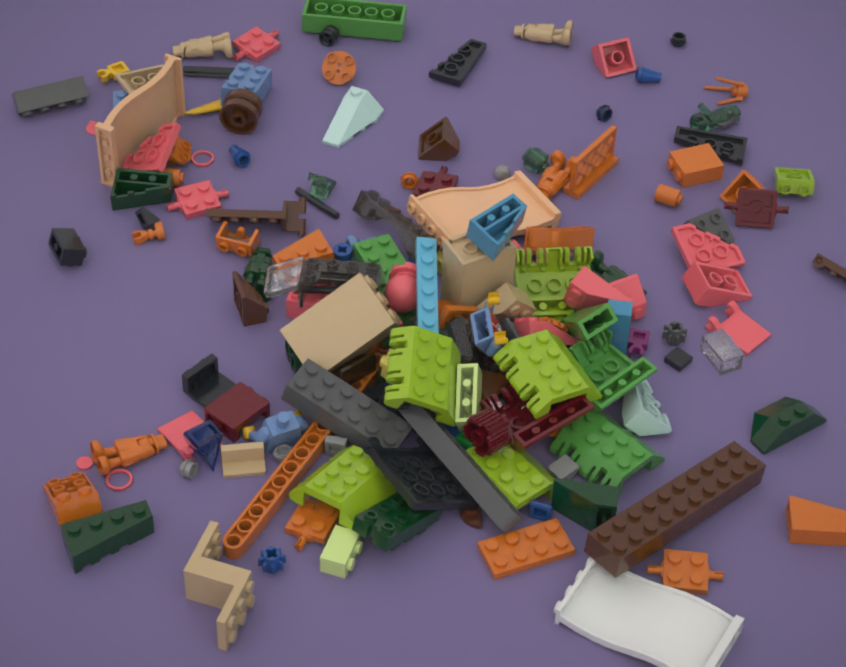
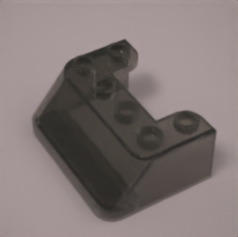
M309 258L303 262L298 281L299 307L304 305L308 286L316 284L342 286L358 273L372 278L378 286L376 291L383 294L385 284L383 269L381 265L375 262Z

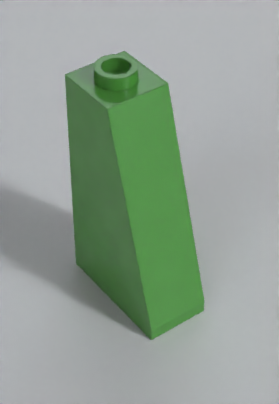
M610 303L575 310L561 319V322L567 326V333L585 341L619 321Z

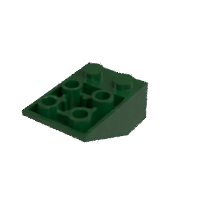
M554 478L551 506H553L556 512L592 531L616 516L620 487Z

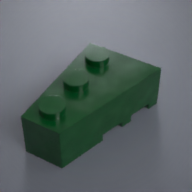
M117 168L110 194L112 210L171 202L175 188L173 173Z

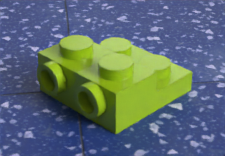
M774 167V187L780 195H789L790 193L801 197L813 195L815 180L811 170Z

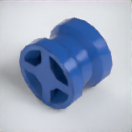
M339 243L333 247L334 264L338 267L349 266V263L352 262L351 246L346 243Z

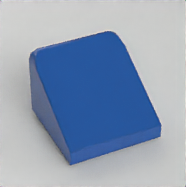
M531 501L529 517L543 521L551 520L554 512L553 506Z

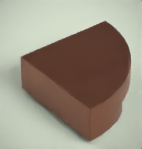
M481 508L459 510L460 517L465 524L476 529H482Z

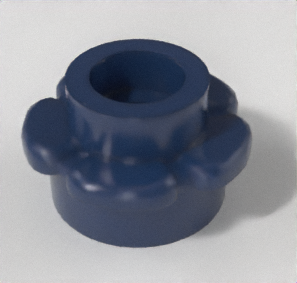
M602 105L597 109L596 116L598 120L605 122L611 118L613 112L610 106Z

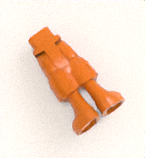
M555 150L551 153L550 162L552 166L544 170L536 186L549 200L569 182L572 161L576 158L575 156H571L566 162L563 152Z
M153 433L149 434V436L141 435L114 440L113 447L103 448L98 440H93L89 443L93 462L97 464V470L101 476L109 474L110 470L115 467L121 466L125 468L146 460L152 455L158 454L159 450L167 448V442L163 434L154 436Z

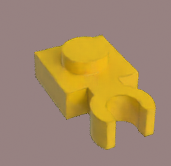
M123 61L108 65L107 69L98 70L97 77H101L102 83L108 82L111 78L115 81V74L129 72L130 69Z

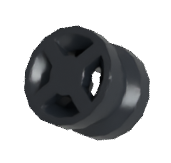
M327 25L319 34L320 42L324 46H332L340 36L339 30L333 25Z

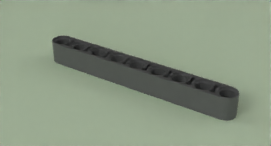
M412 403L408 410H398L502 531L508 533L523 517L522 514L441 422L435 421L436 416L430 409Z

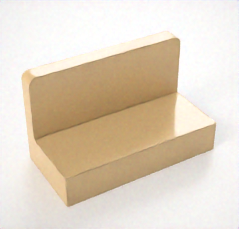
M263 441L221 445L224 478L266 474Z

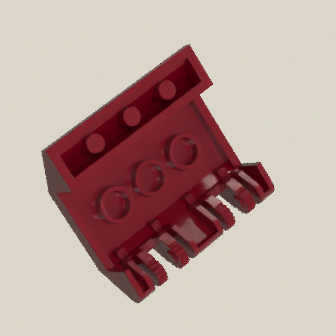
M511 384L500 391L507 404L503 407L498 396L494 393L490 395V398L486 397L479 402L482 410L491 407L498 414L506 415L509 420L507 428L512 439L509 445L513 450H524L595 409V406L584 395H580L552 404L549 413L539 419H535L526 405L530 399L523 401Z

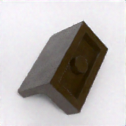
M373 352L366 356L361 354L330 373L351 385L375 371V354Z

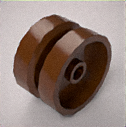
M233 89L225 97L219 113V120L224 128L234 134H250L255 130L259 122L263 103L258 95L248 89Z

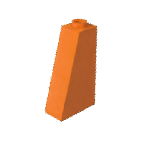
M789 496L786 506L789 543L846 546V510Z

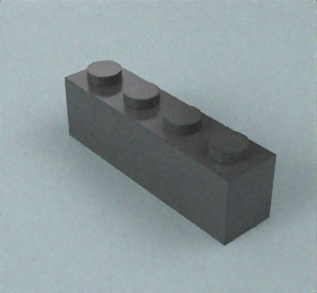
M83 76L16 91L12 94L17 115L22 114L23 117L33 115V112L40 110V113L50 111V107L57 106L58 109L67 107V103L71 102L80 104L85 102L84 99L89 96Z

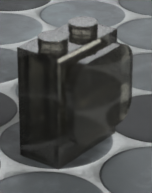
M462 316L453 318L450 322L446 323L445 327L448 337L454 340L461 353L460 364L478 363L481 371L483 369L490 371L487 358L491 359L493 356L488 357L475 345L471 319L468 321Z

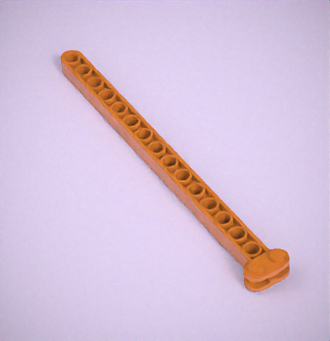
M383 340L367 353L373 352L375 354V371L351 384L352 387L362 393L367 387L376 384L381 358L383 355H387L390 347L382 345ZM314 420L224 535L222 543L225 557L235 560L241 558L287 500L289 492L300 483L323 453L326 435L336 436L335 433Z

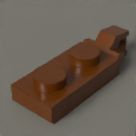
M819 253L816 255L812 262L819 269H829L828 272L837 278L839 275L845 277L844 282H846L845 268Z

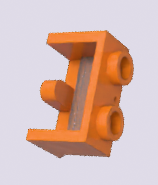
M223 221L215 236L216 248H219L222 252H235L241 257L246 255L252 257V253L256 250L258 244H261L258 229H255L252 237H247L246 230L242 226L238 227L236 233L229 232L227 221Z

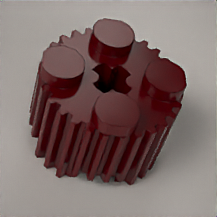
M491 407L485 408L469 417L466 421L467 424L462 426L464 429L463 435L466 439H471L470 442L476 447L473 450L481 457L489 456L512 442L508 432L509 429L507 428L509 425L508 418L504 414H498Z

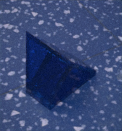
M208 420L185 431L183 436L185 442L214 472L224 434L211 420Z

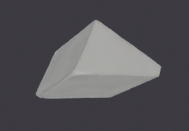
M565 454L548 468L558 478L571 480L581 467Z

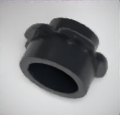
M675 32L672 38H670V42L675 47H682L687 43L686 35L682 32Z

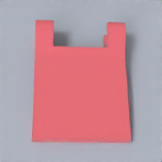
M733 300L726 305L729 308L724 311L729 316L728 319L720 324L715 316H711L707 319L709 323L705 326L707 331L717 333L746 356L771 337L770 332L743 313L738 304Z
M193 410L157 428V431L163 434L164 438L180 453L184 461L187 459L195 461V458L191 455L194 453L193 450L209 441L216 450L221 448V445H224L220 441L223 436L219 432L212 430Z

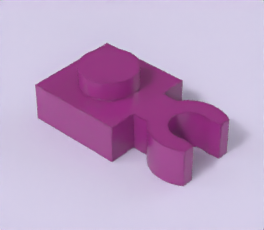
M630 328L627 347H629V358L632 357L633 353H638L639 359L643 357L644 350H647L650 331Z

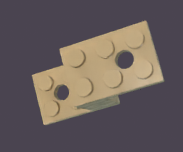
M210 520L183 570L186 599L222 609L216 620L218 649L227 651L230 644L236 641L239 626H243L245 623L248 608H252L254 605L255 595H253L255 582L252 581V571L216 561V559H220L223 547L220 546L222 533L219 532V523Z

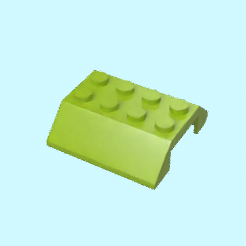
M580 246L575 247L574 261H569V247H563V250L562 247L544 248V251L543 248H537L536 262L531 263L532 251L530 248H526L525 252L523 248L516 249L514 283L515 287L527 293L537 309L531 317L567 316L576 310L569 307L563 298L571 281L584 266L591 270L590 264L594 259L591 246H583L582 250Z
M417 326L391 329L389 345L395 348V350H390L388 353L386 382L394 385H389L385 388L384 404L398 409L405 401L436 411L435 421L455 427L457 364L461 363V353L454 340Z
M547 329L510 340L493 357L501 371H508L506 378L517 394L520 395V398L523 401L530 399L526 405L535 419H539L549 413L552 404L576 396L584 395L590 402L602 399L603 395L561 338Z
M508 444L497 452L484 457L475 453L473 450L476 448L475 446L466 450L518 511L521 507L542 494L548 499H552L554 478L556 477L525 449L513 450Z
M352 445L340 450L329 459L330 461L324 463L308 476L304 482L291 490L289 497L293 502L303 506L305 497L310 495L339 509V524L352 530L356 515L397 493L391 482L385 478L379 467L374 464L371 457L361 447Z

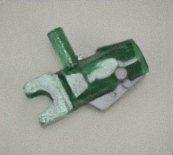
M700 103L698 108L702 112L691 115L690 127H698V129L705 131L718 127L725 128L730 124L739 122L741 112L737 105H727L710 111L704 103Z

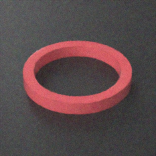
M205 150L197 151L192 155L191 161L195 166L207 167L214 162V155ZM199 154H207L212 158L207 163H197L194 160Z
M125 469L112 470L106 476V485L114 491L126 490L133 483L132 474ZM116 473H125L130 477V480L125 486L115 487L109 483V478Z

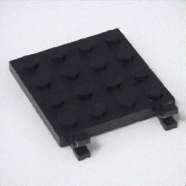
M369 437L368 441L371 443V447H364L363 451L371 457L374 464L379 467L385 478L391 482L397 493L402 496L408 507L412 510H466L479 507L475 499L421 437H418L416 440L419 443V447L383 448L377 437Z

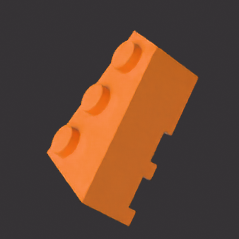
M320 229L315 230L272 255L273 273L279 284L294 281L299 274L312 276L334 269V252Z

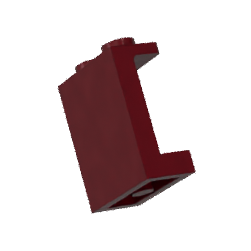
M239 382L204 407L205 422L235 443L240 439V430L260 415H263L265 418L270 416V403L265 397H261L254 392L251 387Z

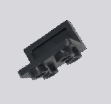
M210 354L182 374L183 392L203 407H206L236 385L218 371V357L214 354Z

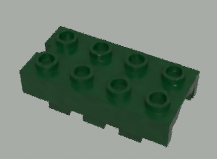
M395 493L356 515L352 530L365 539L368 538V535L373 538L372 544L384 552L388 550L393 551L400 547L402 542L407 543L413 539L415 534L420 535L426 531L428 526L437 522L441 510H412L408 507L402 496Z

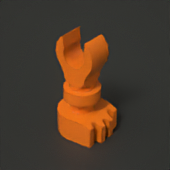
M162 221L154 224L155 230H136L132 232L134 244H143L148 239L154 240V237H158V240L166 239Z

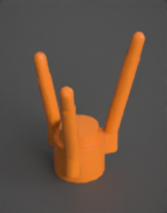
M716 77L715 79L735 86H704V89L731 91V95L735 96V98L717 102V105L743 101V98H747L748 95L747 84Z

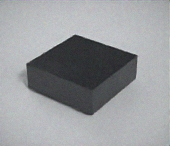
M676 347L665 356L664 362L680 372L692 362L693 357Z

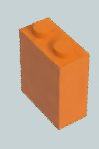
M709 143L670 151L666 162L667 168L671 170L675 180L679 182L682 188L721 180L723 176L724 164Z

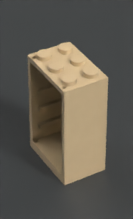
M466 233L443 240L441 300H449L453 305L477 307L487 298L489 292H495L505 282L513 285L516 245L510 239L493 261L466 237ZM470 326L468 329H465V330H466V332H468V331H471V330H473V329H472V326Z
M358 273L280 329L302 364L309 358L331 372L380 343L390 335L391 329L401 327L398 323L401 321L400 317L394 310L387 307L390 303L383 294L376 291L378 286L372 278Z

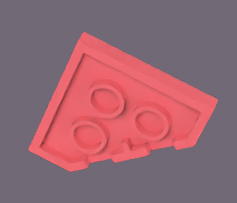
M177 122L163 124L158 128L160 132L153 138L149 136L139 145L140 149L136 153H130L125 157L121 168L163 172L172 153L175 141L178 138L181 126Z
M688 223L672 227L671 229L673 238L687 268L694 261L731 269L742 267L746 263L737 245L727 244L714 234L704 233L696 229L695 225Z

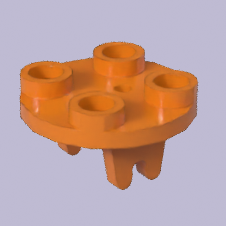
M330 52L323 61L322 73L331 84L344 85L354 78L356 63L354 58L347 52Z
M178 136L168 159L169 166L175 163L185 165L191 160L190 149L192 146L187 140H183Z

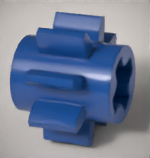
M271 546L261 550V557L258 558V566H263V572L273 575L279 570L283 571V564L286 563V555H281V548L278 549Z

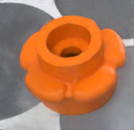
M413 172L404 173L401 176V184L405 189L415 188L419 181Z

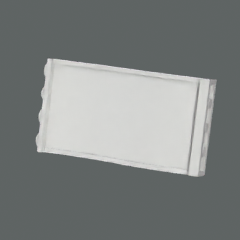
M590 556L586 562L585 569L578 572L574 585L568 586L564 599L556 603L553 611L556 613L555 624L559 625L561 622L591 641L647 661L658 667H720L739 637L745 619L738 615L732 617L699 597L650 581L628 570L615 578Z

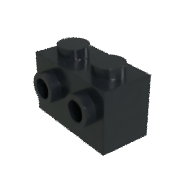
M52 228L48 245L59 265L69 267L82 266L87 250L74 228Z

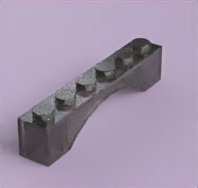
M361 190L352 210L363 219L375 221L385 219L390 222L399 232L406 254L416 262V237H434L423 232L424 229L413 224L411 218L403 216L401 210L390 205L391 202L381 198L380 193L377 191ZM437 243V252H438V250H439V248H440V246H441V245L438 244V243Z

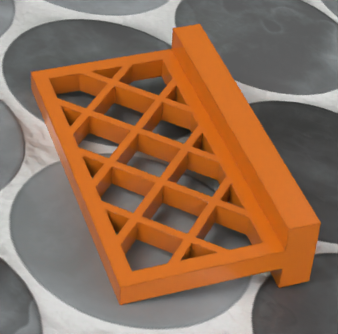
M612 125L572 161L570 182L563 187V193L579 200L619 163V157L614 155L617 134L616 126Z

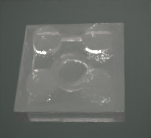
M304 257L268 267L264 287L266 298L303 288L306 268Z

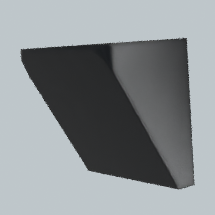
M144 207L135 212L143 229L160 221L157 216Z

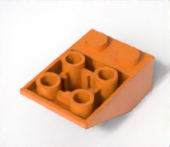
M74 472L69 477L62 479L54 478L49 480L48 483L43 484L59 526L103 512L99 494L85 472Z

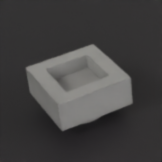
M326 435L324 442L326 455L334 456L340 450L347 448V438Z

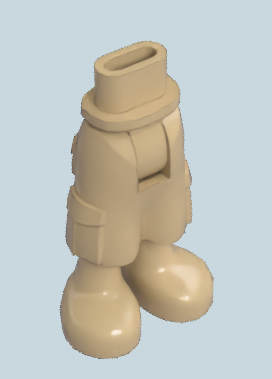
M568 20L562 29H555L554 24L529 23L527 26L522 24V26H515L514 36H521V39H527L531 42H555L564 46H570L573 34V21Z
M224 32L214 37L206 36L198 39H189L186 42H181L178 46H173V54L176 57H210L214 55V51H223L228 59L233 58L229 32Z

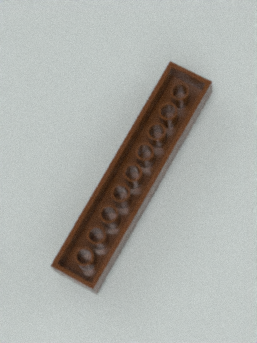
M733 441L590 531L587 535L584 552L617 578L760 484L766 465Z

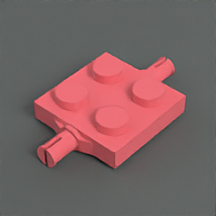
M256 26L233 40L232 46L239 51L233 55L234 60L238 61L246 57L257 63L280 49L281 43L274 39L279 36L278 30L276 31L275 29L270 33H266Z
M210 180L175 188L174 195L177 202L166 204L168 212L179 209L184 214L185 219L206 215V208L221 209L219 199L229 197V192L227 189L216 191L213 189Z

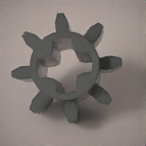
M671 322L669 325H664L662 338L666 339L667 344L678 346L681 342L685 343L687 329H683V325L680 322Z

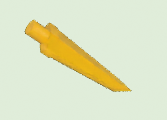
M221 99L182 114L197 115L221 110Z

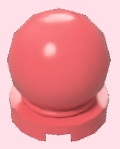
M415 263L395 264L391 268L389 281L385 286V297L390 303L388 304L389 307L396 312L408 313L416 309Z

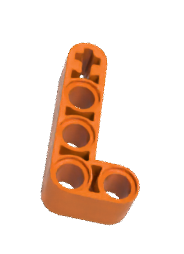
M530 226L528 246L543 249L562 247V250L563 247H569V249H575L578 246L581 248L583 246L593 247L595 227L547 228Z

